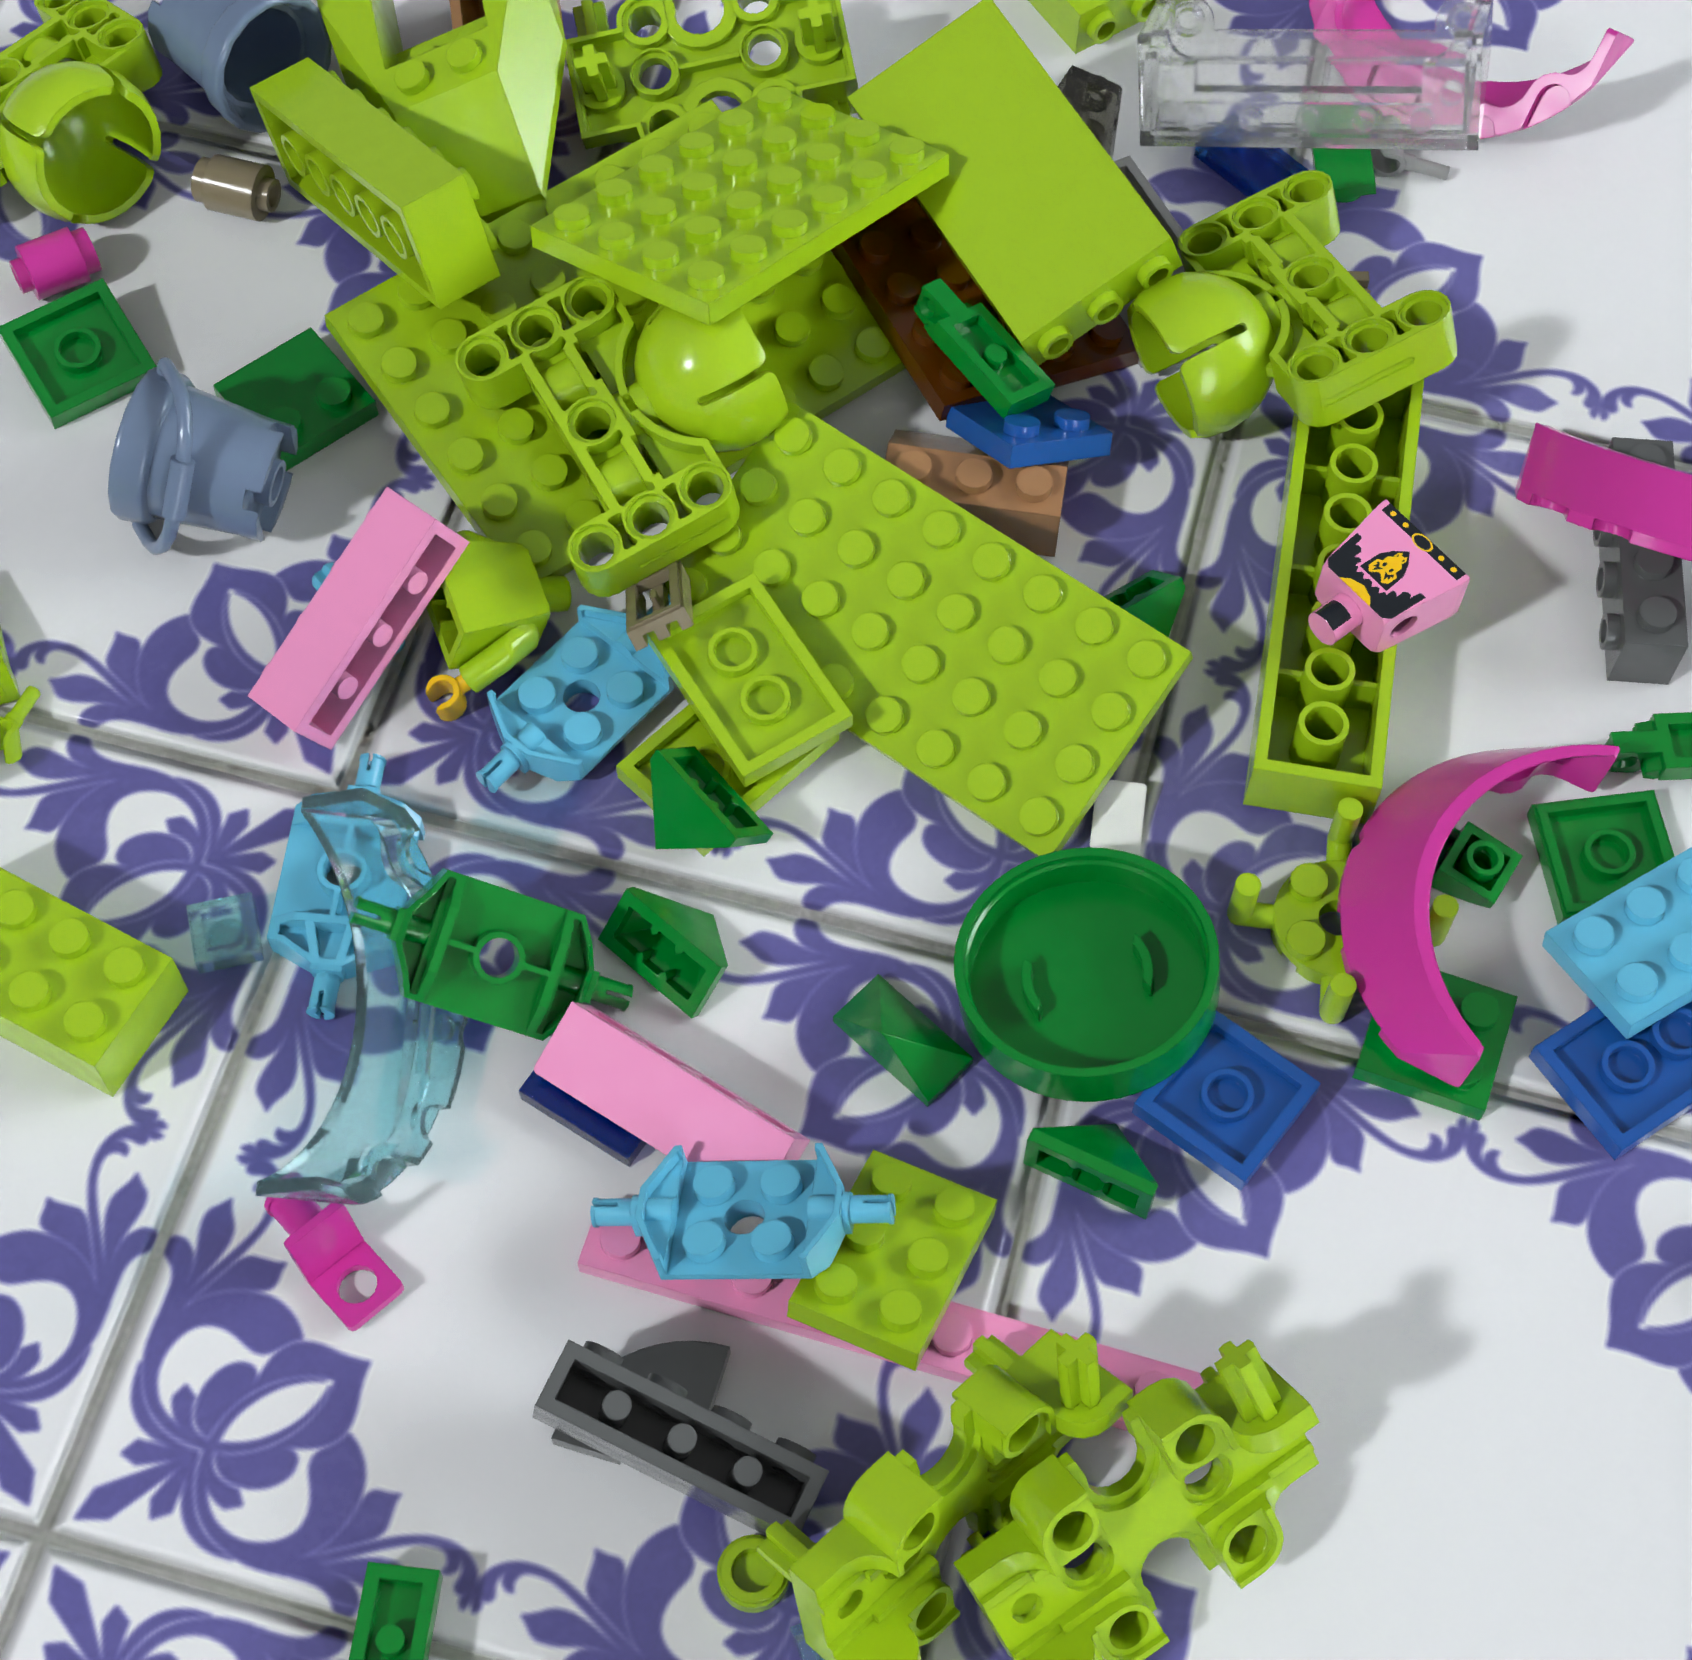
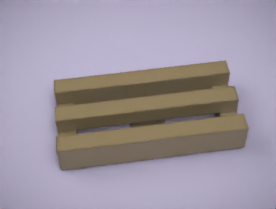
M681 561L673 562L625 590L626 633L636 651L648 646L647 633L651 631L655 632L659 641L671 636L670 623L675 620L678 621L682 630L694 625L690 578ZM667 581H669L671 605H669L668 589L665 585ZM650 590V600L653 606V613L649 615L646 613V599L643 595V592Z

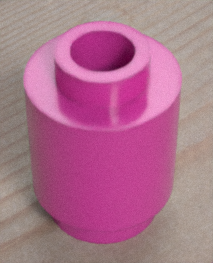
M64 227L15 246L18 258L9 261L12 273L22 293L25 294L33 291L39 301L91 281V274L102 270L94 246L83 227L70 231L68 227Z

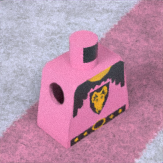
M1385 499L1327 558L1322 566L1315 590L1317 600L1322 606L1308 616V623L1314 635L1326 645H1333L1351 632L1370 651L1382 652L1457 613L1470 577Z

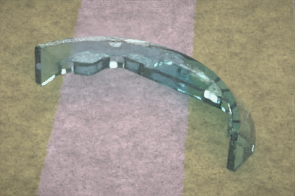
M355 788L302 798L301 812L312 827L329 858L343 895L348 918L350 917L351 910L373 918L378 917L376 914L353 907L358 895L364 899L392 908H396V906L402 907L434 877L413 837L414 833L419 831L420 828L405 808L365 788ZM354 923L350 924L355 953L357 994L353 1039L344 1077L332 1107L316 1134L305 1148L283 1168L257 1181L255 1196L347 1205L365 1204L383 1196L380 1191L392 1183L407 1166H418L433 1145L428 1134L432 1129L439 1110L450 1109L456 1094L465 1054L463 1033L468 1023V1017L405 998L400 994L392 943L385 933Z

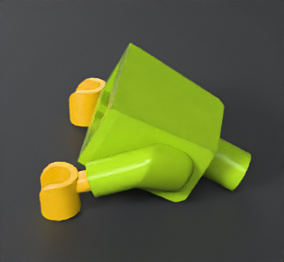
M469 530L457 532V534L468 540L469 544L426 607L448 669H459L460 675L456 678L449 675H437L432 677L427 683L426 695L430 702L438 700L447 693H453L448 701L441 703L436 709V713L443 721H453L463 715L467 707L465 693L471 689L477 693L535 650L551 616L550 613L564 612L570 608L572 594L568 579L564 575L538 577L528 548L520 543L498 542Z

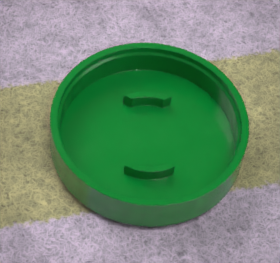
M1092 847L1071 848L1040 855L1021 863L996 879L979 896L967 913L958 934L954 953V977L960 1013L971 1041L985 1060L1004 1077L1029 1091L1050 1098L1076 1102L1107 1101L1139 1093L1162 1082L1179 1070L1195 1054L1210 1031L1216 1015L1220 993L1219 945L1213 923L1202 902L1180 878L1159 864L1141 856L1114 849Z

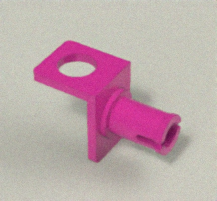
M297 1179L284 1181L270 1192L265 1200L264 1208L289 1234V1237L284 1241L285 1248L305 1281L348 1330H358L404 1291L401 1280L365 1242L347 1208L339 1199L334 1200L322 1209L305 1191V1188ZM358 1270L370 1271L376 1275L377 1286L370 1298L355 1304L341 1299L339 1288L347 1275Z

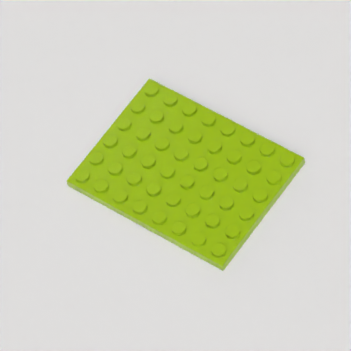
M712 99L547 190L546 200L526 202L488 223L498 244V250L493 252L501 276L441 310L397 274L325 314L327 329L476 533L498 542L520 543L528 548L538 577L562 576L574 570L567 551L568 540L578 527L604 513L605 510L535 394L531 392L499 409H485L476 405L470 398L455 364L456 350L461 342L470 335L565 283L583 275H594L533 248L530 225L553 213L558 206L570 203L595 189L600 182L612 179L635 166L642 158L654 155L675 143L682 135L694 132L718 118L722 112ZM830 250L739 308L765 353L764 363L753 371L754 374L758 376L765 370L773 372L779 381L785 399L791 400L821 420L906 369L847 277L842 265ZM608 281L633 319L637 332L641 333L645 322L658 307L659 303ZM603 310L590 311L584 317L597 316ZM551 338L537 340L531 346L538 347L544 345ZM587 361L590 372L595 380H598L600 378L591 361ZM498 367L484 369L478 376L491 374ZM598 429L593 431L586 439L595 440L601 438L608 430ZM755 445L739 451L716 454L731 475L740 468ZM643 449L645 461L655 475L658 473V470L645 449Z

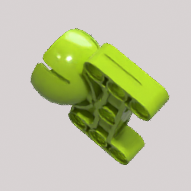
M34 0V5L43 24L0 52V187L7 183L8 178L16 191L30 205L41 213L64 222L96 224L111 220L132 207L142 197L153 180L154 168L134 154L116 146L113 143V139L116 138L137 149L148 157L149 160H159L161 154V132L153 108L142 92L152 88L160 81L163 75L161 65L143 24L137 18L107 0Z
M1317 170L1296 173L1184 230L1178 240L1184 272L1161 279L1147 290H1143L1128 307L1127 319L1132 340L1143 369L1148 374H1156L1211 345H1216L1188 359L1181 365L1179 372L1159 381L1155 385V393L1176 426L1189 438L1212 437L1233 429L1249 418L1265 399L1273 380H1275L1277 392L1293 409L1301 422L1313 427H1323L1337 423L1444 369L1456 358L1457 342L1451 302L1446 295L1439 291L1421 290L1408 294L1382 308L1324 247L1334 241L1340 233V221L1333 182L1326 173Z
M596 275L577 277L470 335L461 342L455 354L457 370L470 398L476 405L485 409H499L531 392L535 394L605 510L604 513L582 524L572 533L568 540L567 549L581 585L588 593L597 597H610L619 594L630 586L637 584L646 577L730 531L739 519L740 507L730 474L716 453L739 451L757 444V442L762 441L775 431L776 427L789 415L786 399L776 375L768 370L761 372L758 376L753 372L764 363L765 353L739 308L709 326L659 304L645 322L640 333L637 332L633 319L612 285L607 280ZM603 310L597 316L584 317L590 311ZM551 338L544 345L538 347L531 346L537 340ZM587 361H591L600 378L598 380H595L590 372ZM498 367L491 374L478 376L484 369ZM598 429L608 430L601 438L595 440L586 439L593 431ZM643 449H645L658 470V473L655 475L645 461ZM709 493L721 495L716 502L709 505H699L696 503L699 498ZM655 523L667 524L666 528L659 534L653 536L642 534L649 525ZM598 554H613L611 559L605 564L599 566L588 565L590 560Z

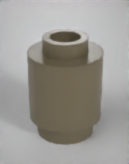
M215 154L212 158L202 157L196 163L191 179V193L194 200L203 203L207 210L260 222L267 217L269 212H274L278 207L281 197V184L278 179H275L274 171L269 165Z

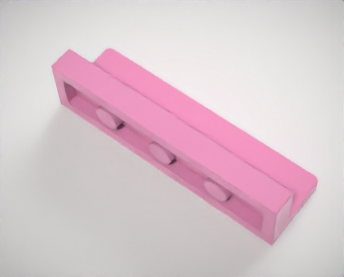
M571 1002L534 1066V1072L666 1156L675 1145H682L688 1162L799 1160L810 1142V1139L591 1005Z

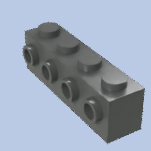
M1612 437L1608 446L1609 449L1675 469L1673 441ZM1593 530L1594 546L1599 547L1600 559L1596 577V593L1598 598H1602L1603 609L1599 629V645L1601 650H1605L1607 681L1668 685L1688 648L1682 559L1631 544L1627 539L1615 534Z
M568 1339L534 1406L532 1418L766 1535L765 1530L772 1523L777 1521L782 1525L787 1519L802 1531L829 1473V1470L814 1463L817 1456L813 1452L788 1439L778 1437L776 1443L750 1431L752 1423L748 1419L725 1407L714 1405L710 1411L686 1399L688 1391L664 1376L650 1373L646 1379L622 1366L624 1359L619 1354L605 1346L592 1341H586L584 1346H581Z

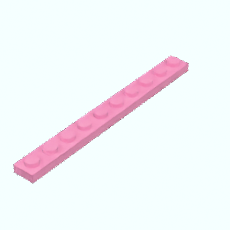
M591 1223L578 1260L579 1271L582 1273L895 1363L787 1317L789 1299L800 1279L661 1280L643 1236L636 1237L632 1226H602L594 1228ZM951 1301L916 1370L963 1383L973 1374L965 1367L964 1360L973 1352V1343L980 1336L983 1335L988 1339L993 1335L1018 1355L1022 1356L1049 1329ZM1097 1343L1098 1364L1133 1389V1396L1147 1386L1165 1378H1178L1186 1381L1194 1390L1204 1383L1199 1372ZM1122 1416L1112 1425V1427L1128 1431Z

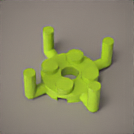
M1351 797L1342 799L1337 806L1327 835L1326 861L1303 863L1297 866L1280 888L1274 904L1257 902L1262 886L1261 881L1255 874L1243 873L1235 881L1227 908V917L1234 925L1270 929L1273 944L1279 954L1282 955V952L1297 967L1296 972L1306 980L1320 985L1319 1014L1321 1019L1327 1024H1338L1344 1019L1357 987L1355 979L1346 973L1340 952L1343 947L1342 935H1333L1327 932L1319 921V917L1322 914L1337 912L1342 873L1346 860L1352 850V841L1363 814L1361 802ZM1447 894L1437 896L1430 907V929L1433 947H1437L1444 942L1459 910L1457 900Z

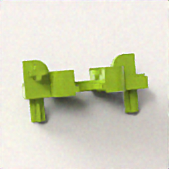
M582 0L581 6L573 7L572 9L578 37L566 39V61L581 138L586 150L615 143H633L714 97L728 96L742 104L755 97L760 90L772 86L786 88L792 94L815 103L829 104L836 111L849 116L856 114L847 98L858 90V83L840 0H721L724 7V15L720 23L713 30L704 34L690 33L678 24L673 0H626L620 6L616 15L617 28L609 29L605 3L603 1L593 3L592 0ZM762 1L768 4L763 11L758 13L744 11V8L753 2ZM647 25L659 27V30L652 36H636L637 32ZM761 41H771L780 47L781 53L774 63L759 65L750 59L752 48ZM663 65L671 71V78L664 87L649 89L641 83L643 72L650 66Z
M1050 1329L1022 1356L1018 1355L993 1335L988 1339L983 1335L980 1336L973 1343V1352L964 1360L965 1367L973 1374L952 1392V1397L956 1401L951 1405V1422L954 1426L951 1442L941 1459L931 1469L920 1475L916 1459L902 1449L896 1456L887 1451L856 1481L845 1501L843 1519L817 1543L813 1542L788 1519L782 1525L775 1521L765 1530L767 1538L757 1546V1552L792 1583L805 1642L824 1660H921L919 1646L933 1641L961 1615L960 1610L955 1607L953 1591L941 1579L939 1561L934 1558L949 1531L964 1517L968 1527L974 1532L979 1531L982 1536L988 1530L991 1533L999 1531L1014 1520L1009 1507L1011 1492L1017 1481L1028 1470L1052 1453L1057 1456L1059 1451L1073 1437L1084 1439L1098 1436L1109 1429L1122 1416L1121 1412L1129 1408L1126 1401L1133 1397V1389L1098 1364L1097 1340L1091 1334L1085 1332L1075 1340L1067 1333L1061 1336L1053 1329Z
M1248 1339L1238 1347L1231 1341L1224 1343L1218 1349L1222 1358L1214 1363L1217 1371L1212 1366L1205 1368L1200 1373L1204 1383L1195 1390L1186 1381L1178 1378H1165L1147 1386L1126 1401L1129 1408L1121 1412L1128 1432L1135 1438L1137 1453L1130 1471L1121 1480L1103 1487L1089 1485L1086 1475L1067 1452L1058 1458L1052 1453L1028 1470L1017 1481L1011 1492L1009 1504L1014 1520L996 1533H991L986 1538H983L979 1531H976L966 1539L971 1548L964 1552L953 1564L1012 1660H1104L1103 1657L1106 1660H1144L1170 1642L1153 1614L1157 1607L1151 1592L1143 1584L1141 1577L1143 1563L1148 1554L1158 1544L1169 1538L1182 1537L1189 1539L1190 1547L1209 1571L1219 1565L1240 1589H1243L1265 1573L1275 1563L1282 1551L1284 1541L1282 1527L1275 1515V1504L1280 1494L1291 1483L1319 1464L1314 1453L1315 1449L1305 1433L1320 1422L1311 1404L1261 1358L1252 1341ZM1212 1461L1208 1473L1202 1479L1194 1483L1186 1484L1184 1482L1187 1475ZM1094 1543L1090 1557L1083 1564L1075 1568H1064L1066 1564L1082 1554Z

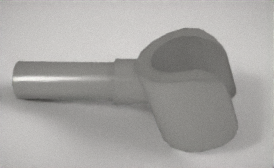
M1388 131L1377 135L1378 149L1372 148L1371 156L1373 168L1379 176L1392 177L1406 170L1443 180L1447 179L1450 166L1404 153L1401 136L1395 132Z

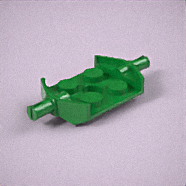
M442 868L402 907L396 906V908H392L364 899L358 895L353 907L376 914L378 917L373 918L352 910L350 913V924L354 923L385 933L386 937L391 940L399 992L403 997L541 1041L554 1033L571 1002L581 1004L586 1002L590 1004V1001L593 1000L624 1012L628 1008L630 1001L606 993L607 990L632 998V984H625L601 976L600 972L594 970L593 944L586 915L446 868ZM492 939H507L514 949L513 964L506 972L499 975L485 973L479 960L482 947Z

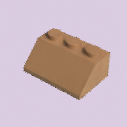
M897 429L894 431L888 442L885 460L1036 555L1055 557L1069 461L1009 469L963 438Z

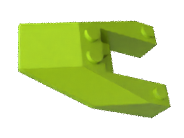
M317 0L346 86L351 90L359 89L371 105L377 109L383 107L389 113L392 120L402 128L410 127L422 143L429 148L433 146L438 148L446 161L454 167L465 168L474 180L480 198L474 203L480 218L489 223L526 202L546 200L567 51V42L557 0H482L485 12L484 17L404 51L393 0Z

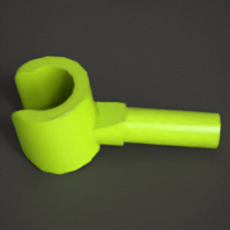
M28 686L12 710L5 717H0V750H4L5 763L13 764L22 757L19 729L41 695L36 687Z

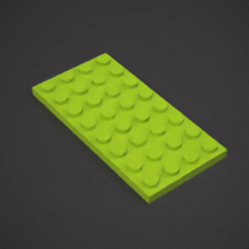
M787 399L786 403L789 412L787 418L776 427L775 431L762 441L757 442L731 479L740 507L739 519L735 526L726 534L677 561H681L690 578L692 606L754 572L852 713L853 726L846 729L848 732L1038 857L1062 850L1192 661V652ZM667 581L665 585L668 589V594H670L669 581Z

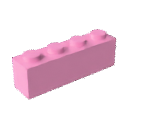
M386 487L375 505L368 512L365 520L340 558L332 566L330 573L306 609L298 617L296 624L272 660L264 668L248 697L294 732L332 750L469 544V541L389 487Z

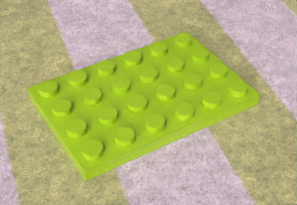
M772 86L760 90L755 97L734 109L722 112L718 118L694 132L682 135L678 141L654 155L642 158L638 164L614 178L600 182L595 189L576 200L558 206L553 213L530 225L532 246L711 326L948 176L949 153L928 146L918 138L905 137L881 128L873 121L860 120L836 111L829 104L815 103L792 94L786 88Z

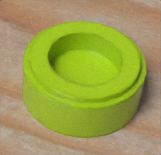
M746 1535L735 1539L724 1549L718 1561L717 1578L720 1591L731 1606L743 1612L759 1613L771 1609L780 1602L789 1585V1580L757 1552V1546L767 1538L765 1536Z

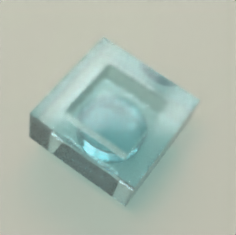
M251 892L186 905L194 962L200 974L265 960L256 903Z

